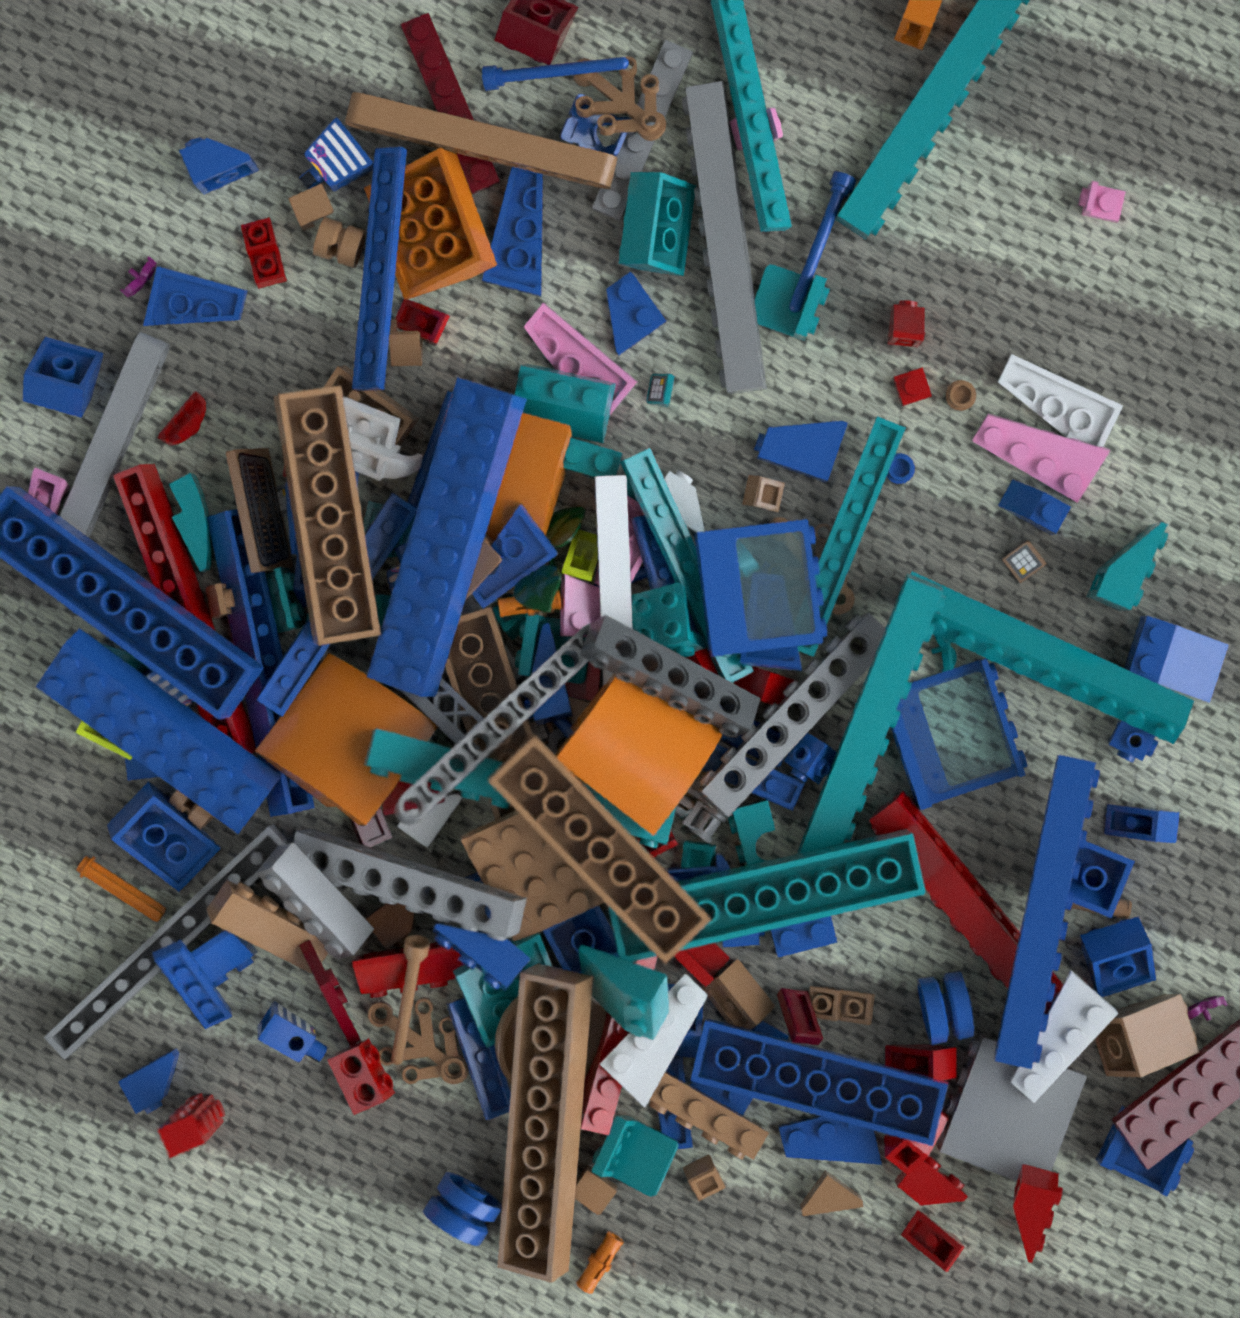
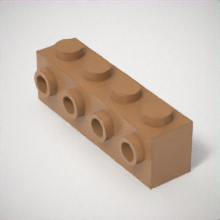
M226 880L206 909L212 924L311 974V969L299 945L310 940L321 962L328 955L322 942L305 929L304 923L295 914L279 907V904L268 896H263V898L257 896L250 887L241 882L236 885Z
M665 1071L650 1098L649 1106L664 1115L667 1110L677 1115L675 1119L677 1123L690 1130L693 1125L703 1130L701 1134L703 1138L716 1145L719 1140L729 1145L728 1152L742 1160L745 1155L754 1160L769 1134L762 1126Z

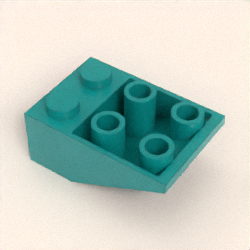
M1159 522L1149 525L1098 568L1086 597L1118 611L1131 610L1132 606L1137 607L1144 593V590L1140 589L1144 578L1149 579L1156 566V561H1153L1157 549L1162 550L1167 541L1168 533L1165 530L1168 524Z

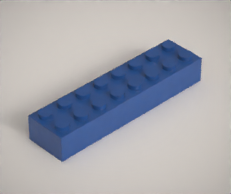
M80 628L64 643L36 685L38 689L237 834L240 833L281 778V775Z
M707 1019L704 1022L690 1081L930 1146H933L949 1084V1082L802 1043H793L788 1039L712 1019Z

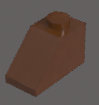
M400 903L385 904L365 919L374 928V934L386 950L392 945L395 949L404 945L406 937L414 929L416 913L406 910V905Z

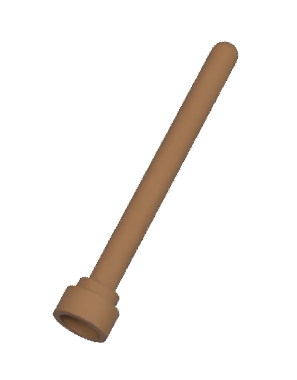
M410 935L405 939L403 951L408 964L391 1061L394 1065H400L403 1062L420 962L428 956L430 941L421 935Z

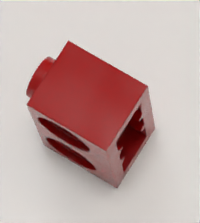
M369 1038L337 1052L327 1060L353 1115L379 1105L395 1094L393 1081L390 1075L385 1073L380 1062V1054L377 1048L371 1044ZM353 1056L360 1060L361 1067L355 1064ZM366 1084L372 1086L375 1095L368 1091Z

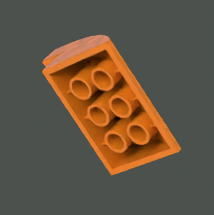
M522 413L486 531V535H489L494 541L521 503L546 536L566 475L563 460L572 435L570 425Z
M328 653L299 691L283 717H279L255 749V752L326 807H337L360 826H366L401 778L400 774L389 772L388 778L370 773L371 767L364 765L373 729L377 728L428 742L438 726L422 712L376 680L367 678V675Z
M613 673L571 726L573 732L556 752L555 756L572 773L654 836L688 791L723 734L720 733L719 728L711 724L698 722L695 720L694 715L684 710L670 707L667 701L644 693L642 688L633 683L619 680L616 674Z

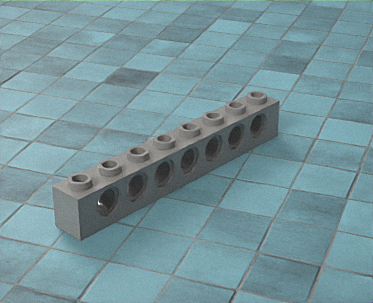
M870 613L862 614V616L856 614L845 625L848 629L841 638L835 636L825 646L824 649L827 653L820 660L817 658L813 659L803 671L806 675L799 683L794 680L783 691L784 699L778 705L773 702L762 714L765 719L757 727L753 724L751 731L741 736L744 741L737 749L731 747L720 758L721 766L715 772L710 769L700 779L699 783L702 786L697 792L723 817H729L871 665L885 627ZM853 638L859 639L862 643V651L858 655L854 654L850 649V642ZM832 660H837L842 666L841 674L838 677L830 673L829 665ZM812 682L818 683L821 687V694L817 699L812 698L808 692L809 685ZM791 704L797 705L801 712L799 719L796 721H792L787 714ZM771 726L776 727L780 733L779 740L774 744L769 742L766 736L767 730ZM751 748L755 749L759 754V760L754 766L749 765L745 759L746 752ZM728 771H734L738 776V783L733 788L727 787L724 782V777Z
M311 828L295 832L294 844L336 887L345 885L351 887L352 892L359 895L379 896L378 900L386 904L400 903L406 905L405 909L410 912H427L433 914V919L441 922H451L452 920L461 923L460 927L465 930L488 932V937L492 939L506 940L508 937L519 934L527 900L526 897ZM323 854L327 857V865L324 863ZM350 862L354 866V873H352L350 870ZM377 870L381 875V882H379L376 878ZM403 879L408 883V891L403 887ZM430 888L435 891V900L430 895ZM458 896L463 901V909L458 906ZM486 905L490 908L491 918H488L485 914Z

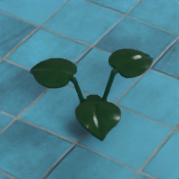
M570 507L553 512L546 537L554 547H563L574 538L584 520L586 509L583 507ZM553 558L548 561L549 565L541 566L536 571H532L529 576L523 577L517 582L513 595L519 604L532 610L551 612L557 590H559L561 595V572Z

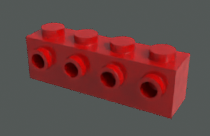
M202 1093L196 1094L186 1099L185 1103L181 1104L180 1108L176 1109L157 1129L170 1159L205 1144L223 1124L222 1117L225 1116V1111L219 1099L214 1100L212 1094L203 1097Z

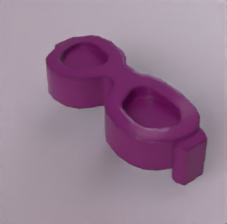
M149 256L147 258L149 261L144 265L140 274L133 268L128 271L135 279L124 290H119L126 297H132L139 292L156 270L157 263Z
M1224 996L1209 997L1188 1007L1187 1014L1189 1020L1203 1013L1206 1021L1211 1020L1208 1009L1221 1005L1228 1006Z

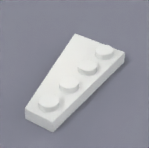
M1010 354L997 381L1065 437L1078 439L1098 447L1104 446L1123 407L1119 403L1013 354Z
M1070 970L1063 987L1055 997L1052 1007L1048 1012L1049 1019L1046 1032H1040L1037 1044L1043 1045L1039 1063L1034 1062L1032 1069L1017 1067L1011 1078V1083L1033 1103L1040 1098L1118 1014L1114 1007L1072 970Z
M687 974L668 992L669 1014L655 1039L637 1037L629 1033L600 1063L644 1108L708 996Z

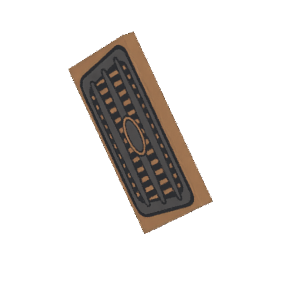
M234 449L227 451L226 458L251 573L275 571L274 568L278 567L293 568L269 449Z

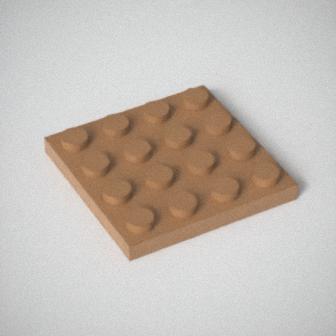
M517 810L461 835V842L483 884L527 898L519 934L511 936L513 941L534 935L605 903Z

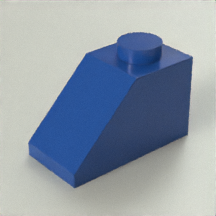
M1014 479L1010 482L998 504V507L1049 535L1057 534L1071 506L1053 496Z
M1107 804L1104 834L1152 842L1176 843L1180 813Z
M177 1048L118 1081L135 1114L142 1110H145L146 1114L163 1105L161 1100L168 1095L179 1057Z

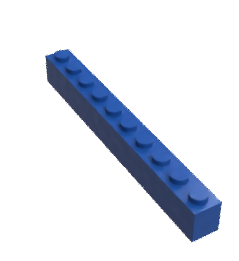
M235 509L209 516L207 520L220 581L226 584L227 589L231 588L234 596L235 606L231 607L232 614L228 615L234 645L264 666V669L245 695L254 742L257 748L280 715L255 700V698L281 661L283 655L265 572L251 573L238 510ZM257 753L259 760L281 775V778L266 796L270 817L315 808L311 794Z
M1057 755L994 1054V1061L1032 1069L1033 1063H1039L1043 1045L1037 1043L1040 1032L1045 1033L1047 1029L1049 1014H1045L1044 1010L1046 1001L1052 1002L1055 984L1050 983L1052 971H1058L1062 953L1057 952L1059 940L1064 941L1067 933L1068 922H1063L1065 909L1071 910L1074 892L1069 891L1071 880H1077L1080 871L1081 861H1076L1078 848L1084 849L1087 831L1082 830L1084 818L1090 819L1094 801L1089 800L1091 787H1097L1100 770L1095 769L1096 762Z

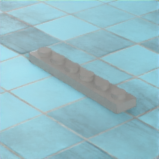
M668 40L664 41L650 73L659 80V91L656 94L657 112L661 113L664 117L668 113L693 55V51ZM648 83L645 86L651 88L655 86V84ZM642 93L637 105L644 110L645 95ZM654 122L646 123V125L652 126L655 124ZM637 132L627 133L616 156L618 160L611 188H600L592 210L621 221L626 209L631 172H642L655 140H645Z

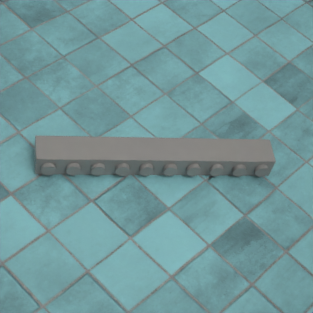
M722 81L685 87L687 96L682 97L684 115H689L691 125V127H686L688 145H693L695 157L690 158L692 174L693 176H698L699 187L694 188L697 206H702L703 218L698 220L701 237L706 236L707 248L703 249V259L705 267H710L711 279H707V289L709 297H714L716 309H711L713 327H718L720 337V339L715 340L717 357L723 359L724 366L723 370H719L721 387L727 388V393L729 394L767 389L757 323L733 136L729 123L730 114L726 86Z
M274 824L268 826L43 1038L64 1060L71 1056L162 971L154 961L152 952L179 940H182L187 947L212 924L206 909L226 880L236 885L241 882L251 887L260 879L256 872L277 847L291 842Z

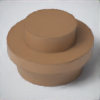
M957 380L948 386L945 393L946 402L954 410H967L976 401V390L968 381Z

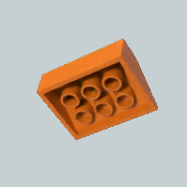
M438 148L406 165L395 276L403 298L407 300L473 278L497 266L457 154L443 148ZM372 184L364 187L369 203Z

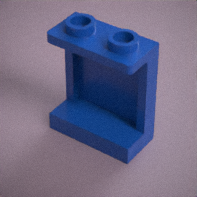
M1121 1105V1108H1120L1118 1114H1119L1122 1110H1124L1126 1107L1123 1106V1105ZM1113 1123L1095 1160L1101 1166L1109 1170H1116L1159 1191L1167 1197L1170 1191H1174L1177 1188L1181 1178L1179 1174L1183 1163L1187 1164L1190 1161L1194 1147H1192L1193 1141L1188 1138L1147 1170L1141 1165Z

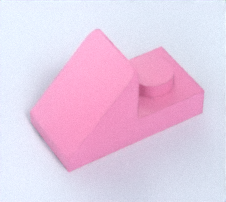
M35 468L32 472L28 493L58 515L61 499L70 489V485L63 478Z

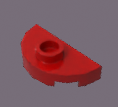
M195 391L158 434L157 438L163 443L172 446L179 445L191 436H194L199 431L206 413V401L203 396Z

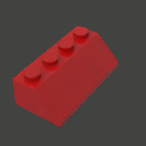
M438 942L430 943L428 956L420 962L415 991L418 990L417 985L430 984V988L447 986L448 980L456 979L453 970L464 965L458 959L461 955L452 947L446 950ZM404 947L360 954L352 961L361 994L369 993L370 998H377L388 995L387 990L398 988L400 993H403L408 964L403 951Z

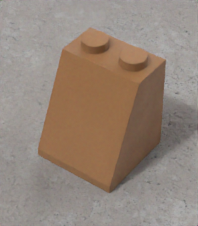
M1163 994L1116 1009L1118 1011L1117 1016L1095 1038L1106 1076L1143 1077L1199 1053L1196 1034L1192 1030L1187 1014V1005L1183 1001L1181 994Z

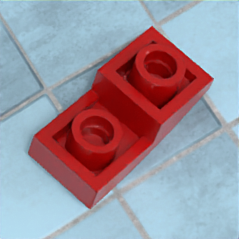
M270 217L240 225L257 288L260 289L286 282L287 277Z

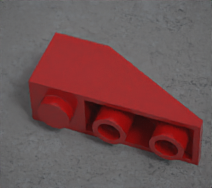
M1022 1164L1014 1187L1013 1208L1027 1261L1033 1263L1036 1251L1042 1252L1046 1237L1043 1232L1045 1228H1051L1054 1217L1052 1207L1053 1205H1059L1063 1188L1058 1186L1059 1173Z

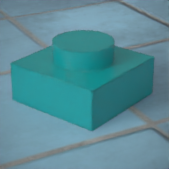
M691 840L684 841L681 867L714 866L716 845Z

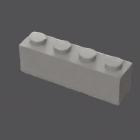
M294 842L277 847L256 872L263 880L264 886L274 892L283 901L284 907L304 923L305 929L322 942L326 952L337 959L355 955L374 930Z

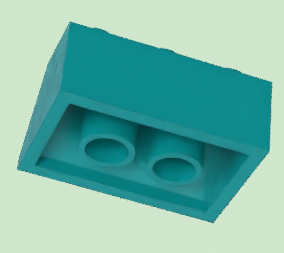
M631 172L626 212L623 219L622 241L619 249V264L637 270L684 276L695 199L694 188H696V185L662 172Z
M527 363L520 365L515 395L527 399L523 413L570 425L572 437L604 443L616 383Z

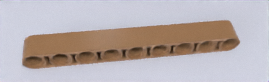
M352 92L344 122L346 125L356 129L437 149L443 148L450 152L601 189L611 188L618 160L616 156L357 92Z

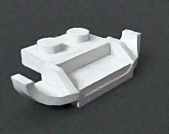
M343 397L354 471L380 481L382 478H402L413 474L421 468L423 455L418 453L414 456L399 454L401 446L395 444L400 424L399 418Z

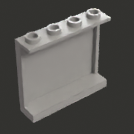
M980 1033L978 1039L973 1038L969 1045L967 1056H970L967 1068L962 1067L958 1074L956 1084L960 1086L956 1097L951 1095L948 1100L945 1113L949 1114V1120L937 1140L938 1150L941 1153L1017 1181L1022 1164L1051 1171L1087 1076L1082 1071L1067 1068L1040 1098L1033 1103L1011 1083V1078L1018 1066L994 1061L997 1041Z

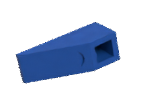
M436 924L433 932L436 934L434 939L443 948L449 950L452 947L461 955L458 959L470 970H473L475 967L485 975L482 979L495 990H498L500 987L506 991L531 959L508 939L496 940L488 937V934Z

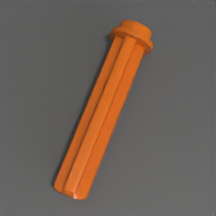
M94 856L92 858L84 857L76 869L80 873L79 877L90 879L154 922L161 920L166 912L165 906L95 862L96 858Z

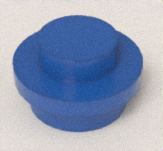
M895 454L886 476L888 480L895 484L908 482L915 472L913 460L906 454Z

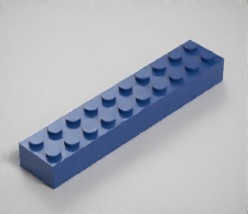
M457 377L367 678L420 697H436L527 400L526 398Z
M6 486L0 495V558L219 720L230 718L264 669V666L21 487Z

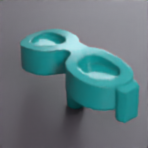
M934 635L939 646L931 649L932 654L942 652L944 667L942 672L952 670L957 662L956 651L951 647L952 642Z

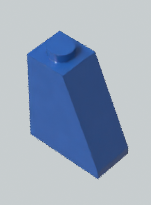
M834 421L769 427L766 434L759 433L754 447V450L759 452L757 459L826 483L832 471L848 422Z

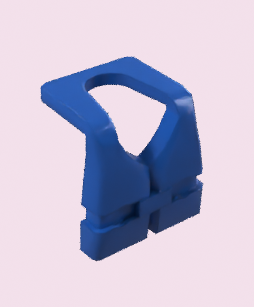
M582 93L577 94L569 111L570 117L565 120L559 138L570 144L575 143L576 146L617 156L628 132L620 133L614 144L604 147L596 131L598 128L597 121L604 114L591 115L587 118L580 117L576 112L575 103L579 97L585 95ZM585 104L582 105L580 108L588 109L590 106ZM610 114L615 118V120L631 119L630 117H617L613 114ZM607 122V123H604L602 126H604V125H612V124Z

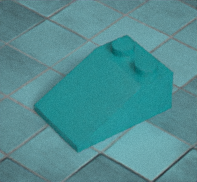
M581 945L579 948L581 973L593 976L592 997L624 1030L629 1031L634 1036L654 1040L669 1014L667 974Z

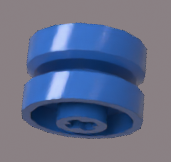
M961 971L944 973L942 978L943 993H941L938 981L933 976L917 978L919 1001L930 1044L936 1045L947 1042L949 1037L948 1022H950L953 1035L958 1040L974 1037L972 1005Z
M446 1172L437 1186L441 1196H431L423 1213L433 1224L454 1238L473 1246H480L488 1233V1228L484 1222H494L502 1210V1205L492 1194L470 1180L452 1172Z

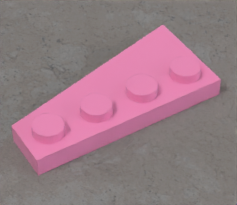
M542 303L525 324V330L555 370L616 383L610 415L637 384V381L545 303Z
M989 413L972 439V442L1077 503L1110 452V449L1091 445L1078 439L1057 435L1054 432L1044 429L1040 430Z

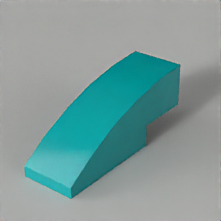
M189 473L169 484L182 509V512L172 518L199 571L207 572L211 570L212 539L207 520L210 514L204 492L196 474Z

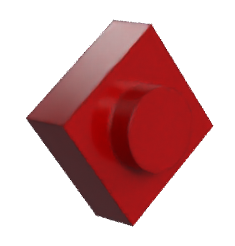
M923 367L893 377L902 407L932 397Z

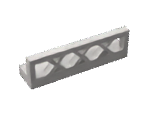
M441 678L436 697H420L401 690L456 745L484 720L443 678ZM441 686H442L446 691L441 692ZM453 697L454 712H443L440 709V698ZM473 716L478 722L465 734L460 729V717ZM473 738L471 741L472 746L478 750L480 747L474 742L476 738Z

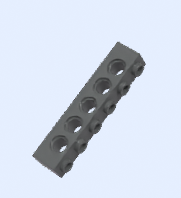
M607 615L591 623L580 656L588 659L593 666L606 669L616 674L619 680L633 683L642 688L644 693L667 701L669 706L674 709L684 710L694 715L695 720L700 723L711 724L719 728L720 733L727 737L736 738L751 731L761 698Z

